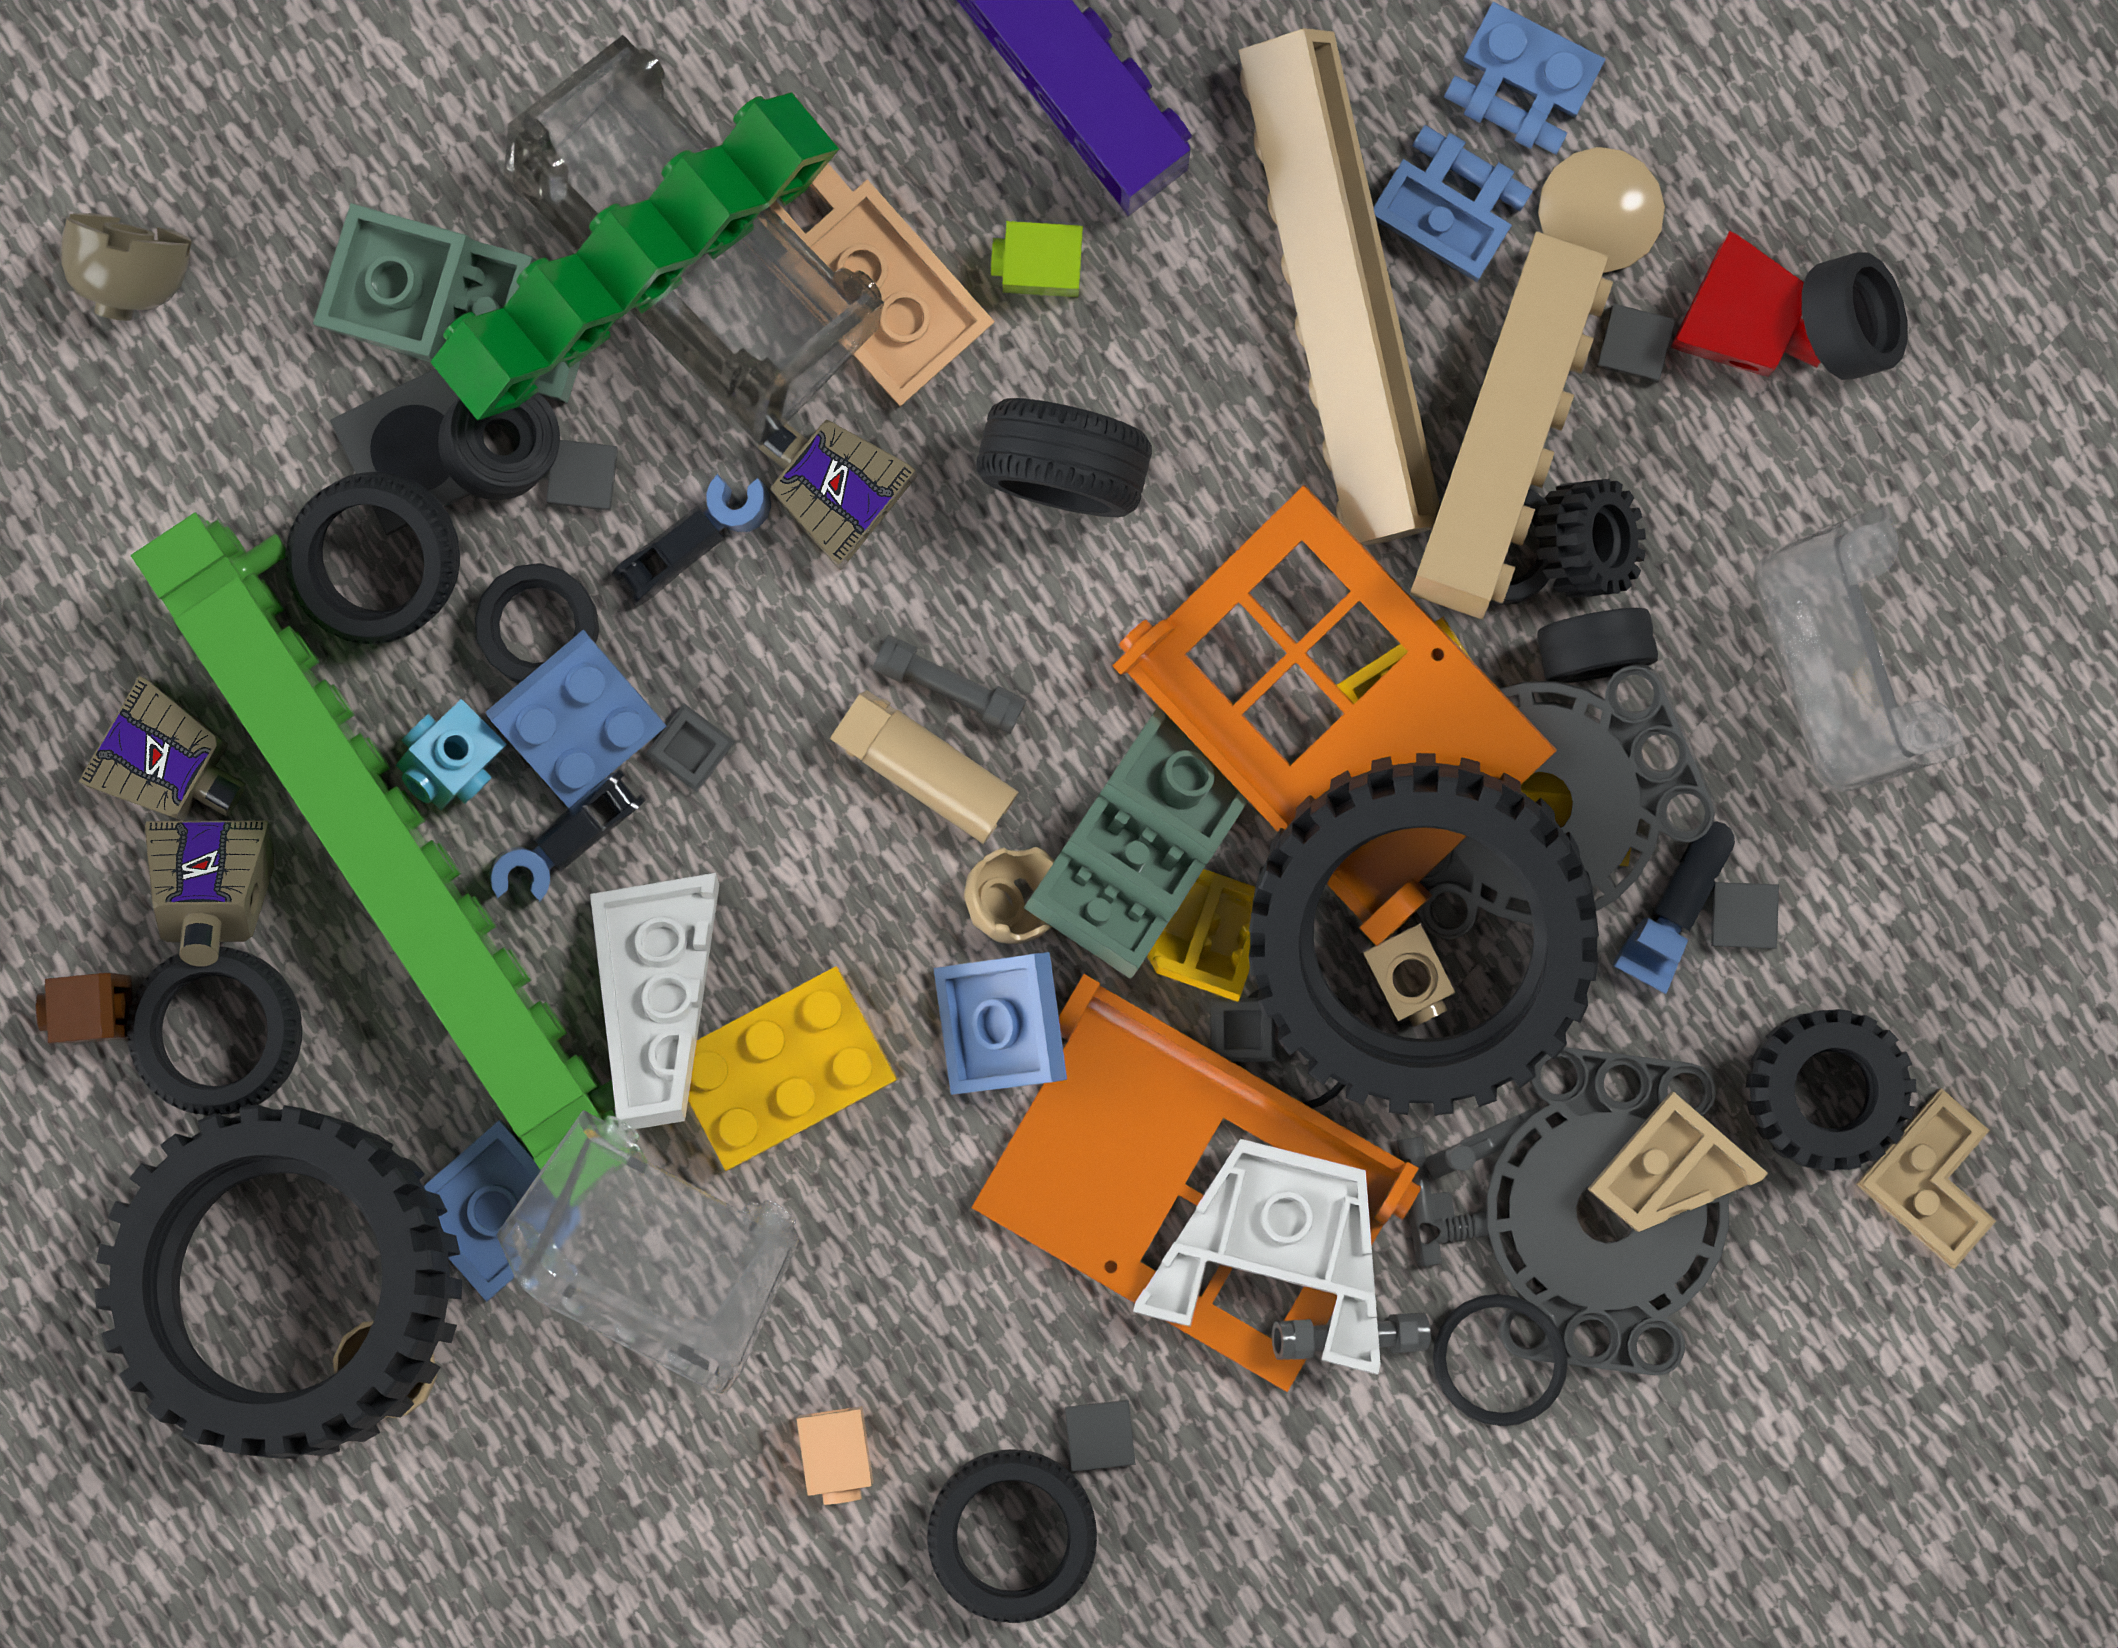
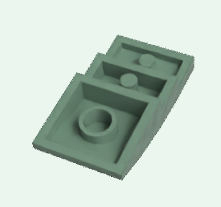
M350 203L313 325L430 362L446 342L443 334L451 323L468 312H474L477 316L503 308L520 287L516 283L520 273L537 259L533 256L475 241L465 234ZM581 360L571 368L564 361L560 362L551 371L540 375L535 381L539 390L538 393L543 397L568 404Z
M1158 706L1024 909L1131 979L1222 843L1248 800Z

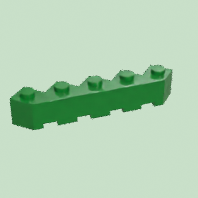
M792 92L769 99L758 96L747 102L735 114L733 122L736 126L720 146L693 153L691 150L679 153L662 169L661 175L664 180L649 199L623 207L618 203L608 206L591 221L589 229L592 233L575 254L552 261L544 257L527 266L516 280L520 287L503 308L477 316L474 312H468L449 325L443 334L446 342L430 363L477 420L519 407L539 392L535 381L540 375L551 371L558 363L563 361L571 368L611 337L608 330L617 319L623 317L635 307L641 314L683 283L680 276L689 265L695 263L707 253L713 260L752 232L754 230L752 223L761 211L771 206L777 198L785 207L807 190L839 151V148Z

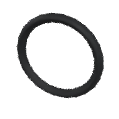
M1503 1294L1483 1295L1464 1302L1453 1310L1440 1326L1433 1351L1435 1375L1445 1396L1466 1416L1484 1424L1497 1426L1518 1425L1538 1417L1550 1408L1560 1395L1566 1380L1568 1360L1565 1343L1557 1326L1545 1312L1533 1303L1516 1296ZM1501 1307L1523 1313L1535 1321L1547 1335L1554 1357L1553 1376L1544 1394L1529 1407L1506 1413L1487 1411L1475 1406L1464 1398L1452 1382L1446 1362L1447 1345L1451 1334L1463 1319L1485 1308Z

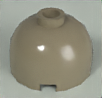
M93 213L70 214L69 218L66 217L62 235L61 262L66 280L78 295L96 302L95 314L110 319L130 321L132 320L134 310L155 309L168 302L181 287L190 257L189 252L192 241L189 237L173 230L157 227L158 240H154L155 233L152 231L118 223L121 219L118 217Z

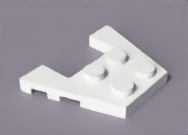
M1240 1139L1199 1202L1195 1212L1176 1242L1173 1243L1149 1284L1138 1297L1133 1312L1191 1327L1208 1262L1337 1295V1300L1322 1361L1378 1375L1381 1363L1366 1170Z

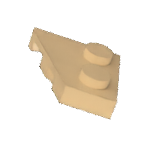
M1670 1092L1588 1187V1190L1635 1231L1640 1232L1662 1223L1677 1214L1712 1202L1720 1196L1744 1186L1760 1182L1768 1173L1675 1092Z

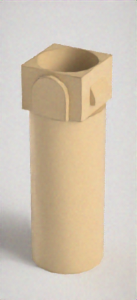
M868 690L860 693L830 739L843 747L852 758L856 756L870 768L984 845L997 827V822L1003 814H1006L1019 792L898 709L896 710L891 707V703L886 699H879Z

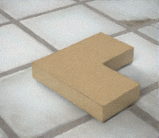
M1939 1088L1902 1130L1905 1133L1898 1143L1890 1144L1885 1150L1886 1154L1873 1163L1856 1185L1949 1267L1955 1269L1996 1220L1948 1178L1990 1130L1942 1088Z

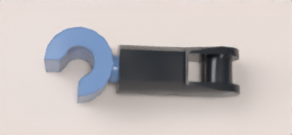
M717 474L710 482L706 493L707 510L703 511L697 505L650 543L622 561L613 570L612 576L616 581L623 579L634 593L631 601L635 606L644 604L665 588L680 573L725 538L720 533L724 527L736 532H750L760 527L768 518L771 509V495L766 485L757 478L747 488L748 499L746 504L740 509L732 510L729 507L732 490ZM655 553H658L668 567L656 577H653L643 563Z
M618 769L536 835L533 839L539 846L534 850L517 847L510 848L498 855L493 861L489 873L490 885L497 898L508 890L507 877L511 869L516 866H524L532 874L530 891L540 902L548 891L550 884L549 870L553 866H556L562 872L646 801L642 794L635 797L624 784L621 778L625 773L621 769ZM600 796L605 799L616 813L602 826L587 809Z
M1713 822L1705 835L1695 841H1690L1680 860V864L1676 866L1651 913V916L1656 918L1657 922L1648 917L1644 918L1636 926L1615 957L1613 966L1665 994L1667 993L1688 942V939L1679 935V933L1687 934L1690 932L1715 885L1714 879L1719 876L1733 850L1735 838L1730 827L1725 823Z

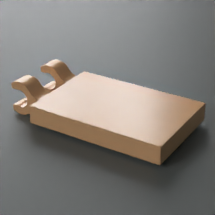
M827 164L810 186L830 206L832 211L805 234L777 201L757 217V222L785 251L772 266L893 401L901 407L993 325L995 321L868 179L852 191L836 171Z

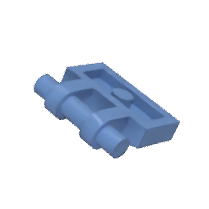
M1492 2L1463 59L1464 62L1485 73L1478 86L1455 75L1444 98L1465 108L1466 110L1463 115L1479 123L1485 118L1516 134L1514 141L1530 149L1533 144H1536L1557 155L1568 132L1546 122L1552 107L1576 118L1606 59ZM1502 81L1536 98L1529 112L1495 96Z
M1424 125L1412 146L1433 160L1425 172L1408 161L1402 160L1373 207L1376 221L1475 282H1478L1512 226L1493 214L1491 210L1498 199L1521 212L1533 190L1512 178L1515 171L1500 162L1494 167L1464 149L1463 147L1466 142L1454 134L1449 133L1445 137ZM1450 169L1482 188L1474 202L1442 183Z

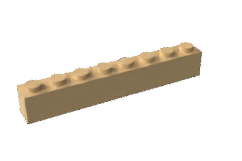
M1303 28L1240 49L1239 55L1243 68L1240 73V83L1243 93L1252 108L1256 126L1254 146L1259 159L1264 163L1270 189L1267 198L1268 209L1273 221L1278 225L1284 252L1281 258L1282 272L1285 280L1292 288L1297 311L1295 319L1296 335L1306 351L1311 374L1309 393L1314 406L1319 410L1325 436L1322 446L1323 456L1326 465L1333 472L1339 499L1336 506L1337 519L1362 545H1374L1432 530L1440 503L1334 31Z

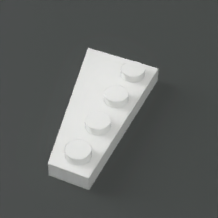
M716 873L590 894L616 1118L621 1132L685 1121L719 891V881Z

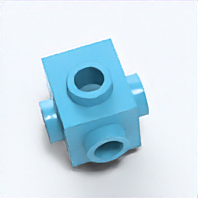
M461 699L438 722L427 714L401 740L409 749L396 766L404 773L402 780L415 797L425 803L432 801L442 810L456 796L466 804L491 780L492 777L484 769L507 744Z

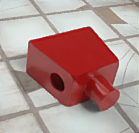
M1729 231L1722 240L1670 347L1684 353L1769 377L1775 371L1784 353L1815 368L1821 363L1815 355L1806 334L1804 320L1801 318L1804 282L1741 236Z

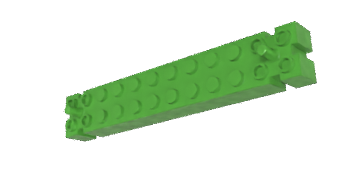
M194 512L130 556L158 598L163 601L173 616L174 622L517 1136L522 1139L534 1157L533 1160L561 1202L576 1199L637 1158L629 1146L638 1141V1137L633 1130L620 1131L616 1110H613L615 1108L612 1079L602 1085L596 1073L582 1055L579 1057L577 1055L569 1057L558 1040L567 1034L563 1024L547 1002L542 1003L539 1001L534 1004L523 988L532 979L512 949L507 951L503 947L498 951L487 933L495 929L496 925L485 907L476 896L471 897L468 893L462 897L452 882L461 873L451 856L441 843L436 844L433 840L426 843L416 828L425 822V818L405 790L401 791L397 786L390 789L381 774L389 770L390 766L370 737L365 738L361 732L355 736L347 725L346 721L354 717L355 714L344 696L334 684L330 685L326 679L319 682L311 671V668L320 663L312 648L299 631L295 633L290 626L283 629L275 617L284 611V607L268 583L263 578L260 580L258 575L285 558L286 545L277 534H273L246 552L228 525L224 527L219 519L212 523L208 520L205 521L202 516Z

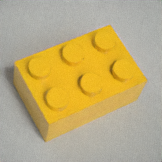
M835 966L698 1039L688 1101L725 1171H729L899 1079L840 968Z

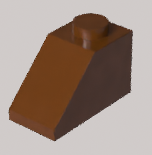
M97 973L45 979V993H38L36 997V1019L39 1031H47L48 1043L55 1044L128 1039L127 1021L133 1001L132 976L118 973Z

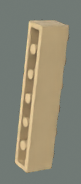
M1536 231L1410 595L1482 620L1491 600L1503 604L1515 567L1504 563L1510 542L1523 545L1535 511L1533 508L1524 506L1530 484L1540 488L1543 487L1555 453L1543 448L1550 427L1562 431L1574 398V394L1563 391L1569 371L1582 373L1594 339L1582 334L1588 315L1591 314L1601 318L1613 281L1602 278L1609 256Z

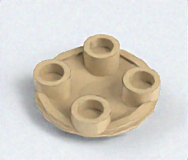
M1596 147L1573 153L1554 167L1541 189L1538 216L1543 234L1609 256L1603 272L1608 273L1628 268L1648 254L1662 230L1665 206L1659 183L1643 162L1623 150Z

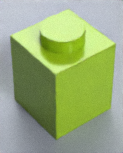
M1006 221L1005 238H993L991 276L1003 277V293L1079 297L1083 226Z

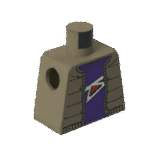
M781 418L771 427L758 445L759 450L784 469L770 488L772 494L827 557L841 570L917 477L916 470L909 464L827 419L808 440Z
M141 676L136 680L78 781L87 787L185 821L196 800L227 817L237 805L246 787V783L216 767L228 743L161 687Z
M146 821L145 835L151 895L160 939L166 942H180L179 956L184 962L194 966L211 965L218 960L220 942H245L254 935L274 870V849L268 821Z

